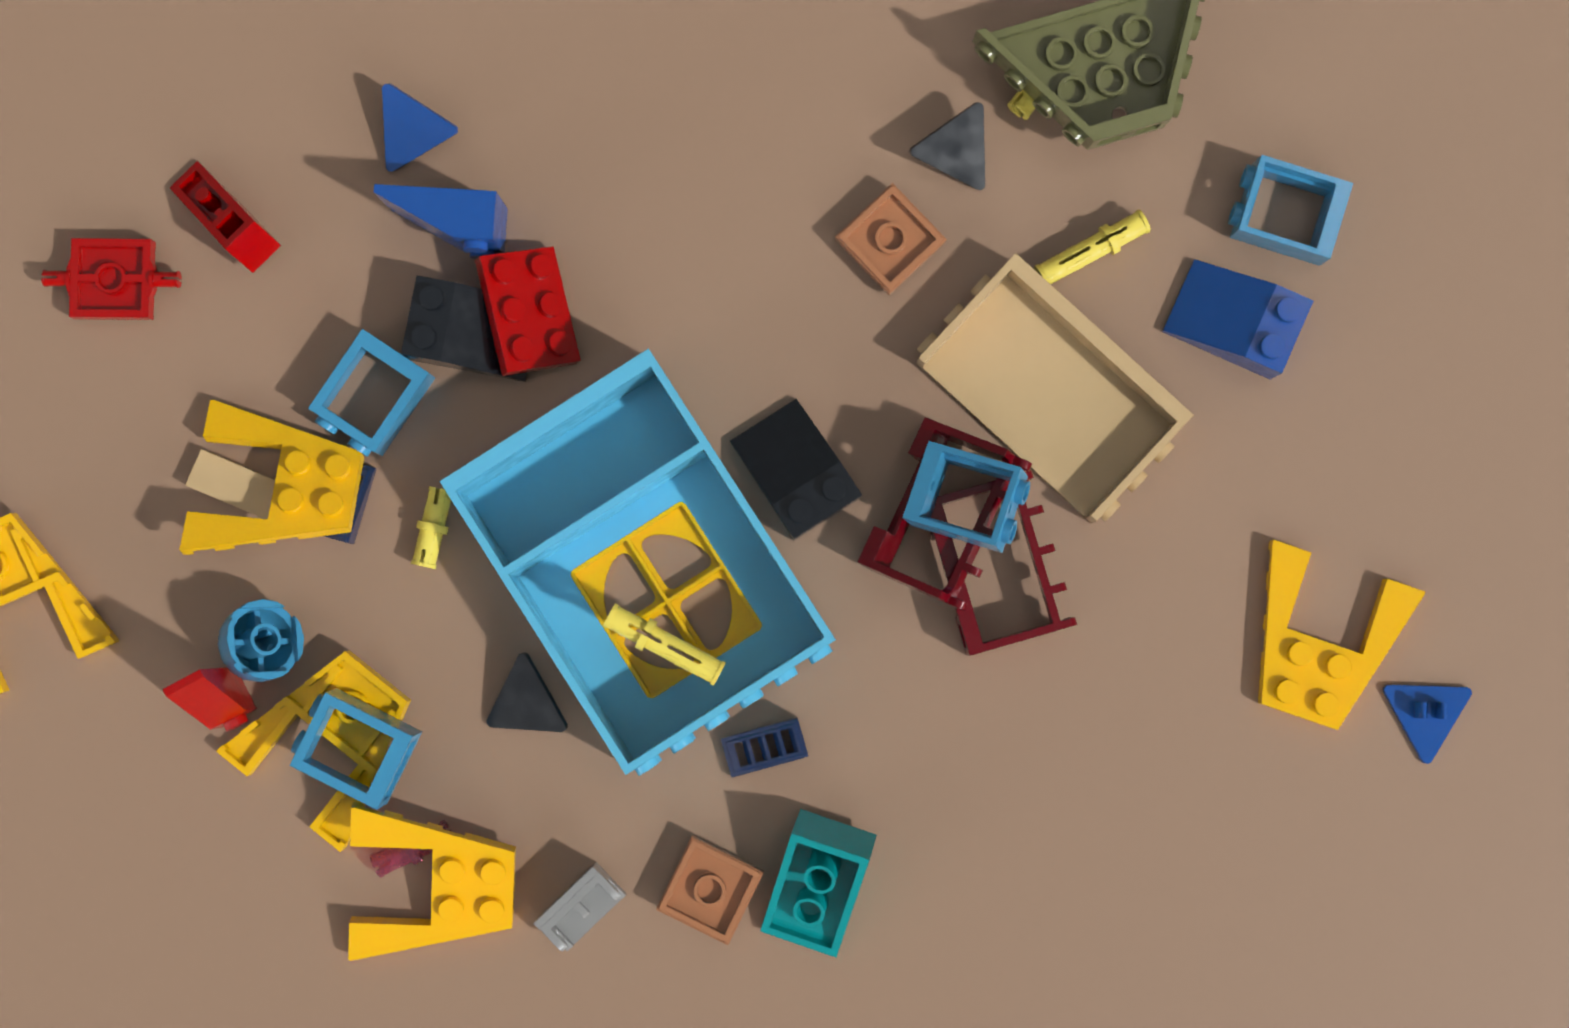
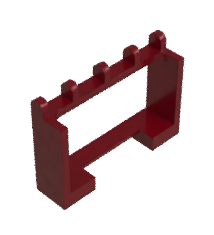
M925 417L908 452L919 463L889 528L885 531L876 526L873 527L857 562L875 573L965 611L967 603L957 598L967 574L980 578L983 570L972 565L980 546L966 543L953 574L943 590L890 568L910 525L902 517L928 441L945 446L948 441H951L999 461L1019 466L1028 472L1032 463L1015 456L1004 447ZM1000 478L996 479L973 531L992 535L993 530L989 527L1001 501L1005 497L1010 481Z
M1032 470L1025 472L1028 475L1027 481L1034 478ZM996 480L938 496L931 518L947 522L943 505L991 492ZM1025 502L1024 505H1018L1017 511L1050 623L983 642L964 581L957 598L965 601L967 606L965 611L955 608L957 613L955 619L967 656L1077 625L1075 617H1067L1060 620L1053 594L1067 590L1066 584L1062 582L1050 586L1041 556L1056 550L1053 543L1042 547L1038 546L1030 519L1031 516L1044 513L1042 505L1027 509ZM930 531L932 540L936 541L947 582H949L959 561L953 539Z

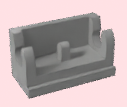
M596 862L533 924L560 951H568L626 896V893Z

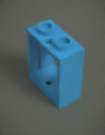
M1261 155L1252 165L1247 164L1239 183V187L1245 188L1241 202L1236 201L1228 219V224L1233 226L1230 238L1318 266L1331 259L1353 183L1265 155ZM1262 178L1324 196L1310 245L1248 227Z
M362 329L308 409L318 415L314 422L335 435L338 429L349 435L351 439L347 444L368 457L371 451L383 456L435 380V377ZM366 351L411 380L372 438L328 409Z
M928 441L902 518L911 526L1003 553L1005 544H1011L1016 534L1017 520H1014L1018 505H1024L1028 498L1030 481H1027L1028 475L1019 466ZM949 464L1010 481L991 536L931 518Z
M338 688L327 691L324 695L319 694L309 711V716L313 718L307 731L302 730L292 745L291 752L295 755L290 766L378 810L388 804L423 731ZM334 709L394 738L370 788L311 758Z

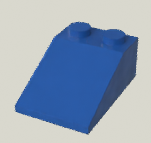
M374 184V193L391 211L461 251L470 253V258L477 259L483 255L505 253L508 208L497 191Z
M1194 259L1162 332L1270 380L1283 373L1314 300L1280 285Z

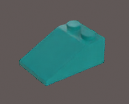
M800 809L760 932L837 957L877 835Z

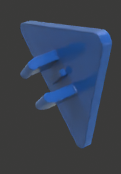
M393 84L383 85L385 163L388 171L398 170L458 133V127Z
M1385 685L1383 687V693L1422 763H1431L1472 695L1471 689L1468 687Z

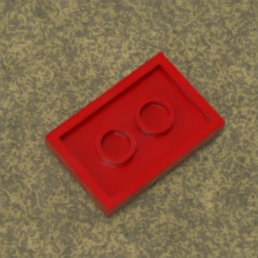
M554 246L483 255L475 260L502 376L574 365L581 361Z

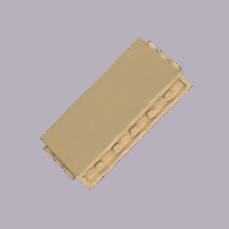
M1015 253L992 279L986 274L973 287L970 292L975 297L966 307L959 303L943 321L948 326L939 336L932 332L920 344L917 350L921 353V356L916 364L1016 456L1031 462V469L1087 521L1093 523L1101 518L1105 522L1121 506L1117 501L1118 497L1126 489L1132 493L1146 479L1148 475L1143 470L1154 459L1157 463H1160L1175 446L1170 441L1194 414Z

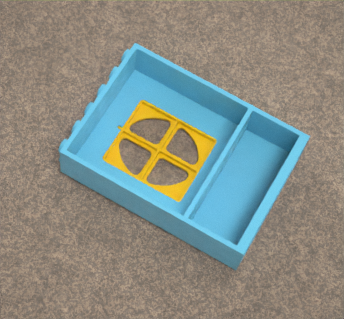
M649 348L439 481L625 775L633 770L636 771L638 776L642 775L662 761L659 754L667 748H670L673 754L696 739L693 732L704 725L708 731L712 730L730 717L727 710L739 703L743 709L764 696L760 689L774 680L778 687L798 674L795 666L808 658L811 664H814L833 651L829 646L830 643L836 640ZM653 535L680 537L703 549L710 556L711 564L707 569L679 587L670 589L665 585L642 548V543L646 538ZM628 554L631 556L655 594L654 602L635 615L646 621H649L650 618L655 619L660 615H667L684 641L718 660L726 662L714 686L684 669H666L641 660L627 649L625 637L609 628L603 627L607 618L604 599L605 582L613 561L619 555ZM723 579L728 584L731 596V622L723 643L718 648L709 650L704 646L683 613L681 603L684 599L712 581ZM629 625V626H628V627L632 628V629L635 630V631L638 630V628H636V627H634V626H632V625ZM694 659L693 662L700 664L699 661Z

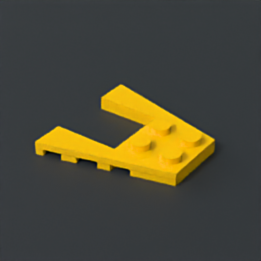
M210 400L203 431V438L206 442L281 449L268 519L187 511L179 547L183 555L194 554V551L215 549V551L234 549L236 545L257 542L260 545L276 543V540L293 537L306 539L351 532L364 462L362 453L222 402Z
M9 513L0 517V607L45 588L77 659L86 657L119 642L118 637L17 513ZM0 670V694L9 691V687Z
M1270 540L1268 550H1270L1269 571H1267L1266 575L1267 604L1266 614H1264L1263 630H1265L1264 649L1261 652L1258 703L1338 730L1424 597L1425 591L1390 579H1382L1358 653L1287 628L1312 552L1277 540Z
M347 650L305 681L293 693L275 704L263 716L240 731L237 736L219 747L216 752L245 776H250L297 716L307 724H310L313 717L309 716V711L319 694L324 695L325 692L338 688L401 721L411 699L353 652ZM334 709L322 733V736L358 764L349 777L370 788L394 738L337 709ZM337 791L309 827L341 852L350 841L351 806L353 802H362Z
M353 802L350 818V846L433 849L431 919L351 916L349 921V961L512 928L516 846L466 832L465 835L444 830L443 826L428 822L426 825L405 819L399 813L385 810L383 813L365 808L363 803Z

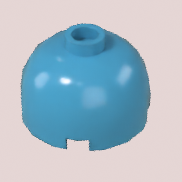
M261 599L240 606L225 619L219 630L217 645L221 660L231 673L243 680L264 682L284 676L293 667L294 663L299 661L303 654L304 635L298 619L295 616L291 617L283 609L285 606L276 601Z

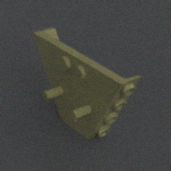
M1099 0L993 32H989L986 28L976 30L972 42L976 45L974 47L975 51L988 64L994 62L1005 72L1004 78L1011 87L1019 92L1024 90L1034 99L1033 105L1042 116L1047 119L1053 117L1063 127L1062 133L1072 144L1078 147L1082 145L1087 150L1162 129L1172 117H1178L1184 97L1183 94L1178 93L1181 78L1187 79L1191 68L1193 56L1187 54L1190 40L1195 41L1198 36L1202 17L1197 16L1196 13L1199 1L1205 2V0ZM1115 109H1122L1126 115L1113 119L1112 112Z

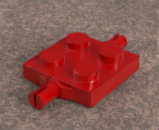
M71 238V258L66 271L43 270L41 276L46 278H41L44 287L66 286L69 295L70 318L88 320H154V296L157 287L180 288L182 282L179 280H182L180 271L167 272L157 270L155 265L156 242L152 239Z

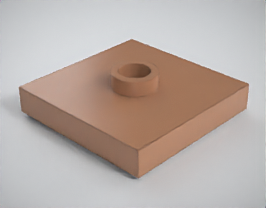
M893 183L835 236V240L889 296L947 241Z
M692 835L656 910L729 945L764 870Z

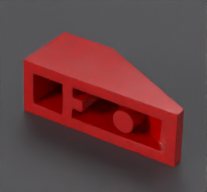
M198 160L170 187L173 193L223 248L252 273L281 246L264 226Z
M227 667L199 669L162 689L168 699L210 730L224 727L226 732L236 729L249 721L246 716L247 714L257 709L243 680L231 673Z

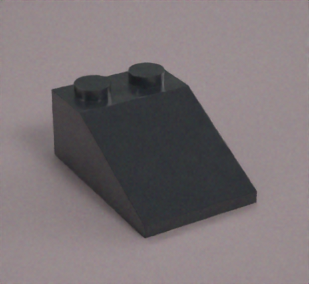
M416 276L401 351L403 356L411 361L526 382L528 372L502 376L482 289L456 282Z
M797 398L730 440L794 541L862 497L861 492Z

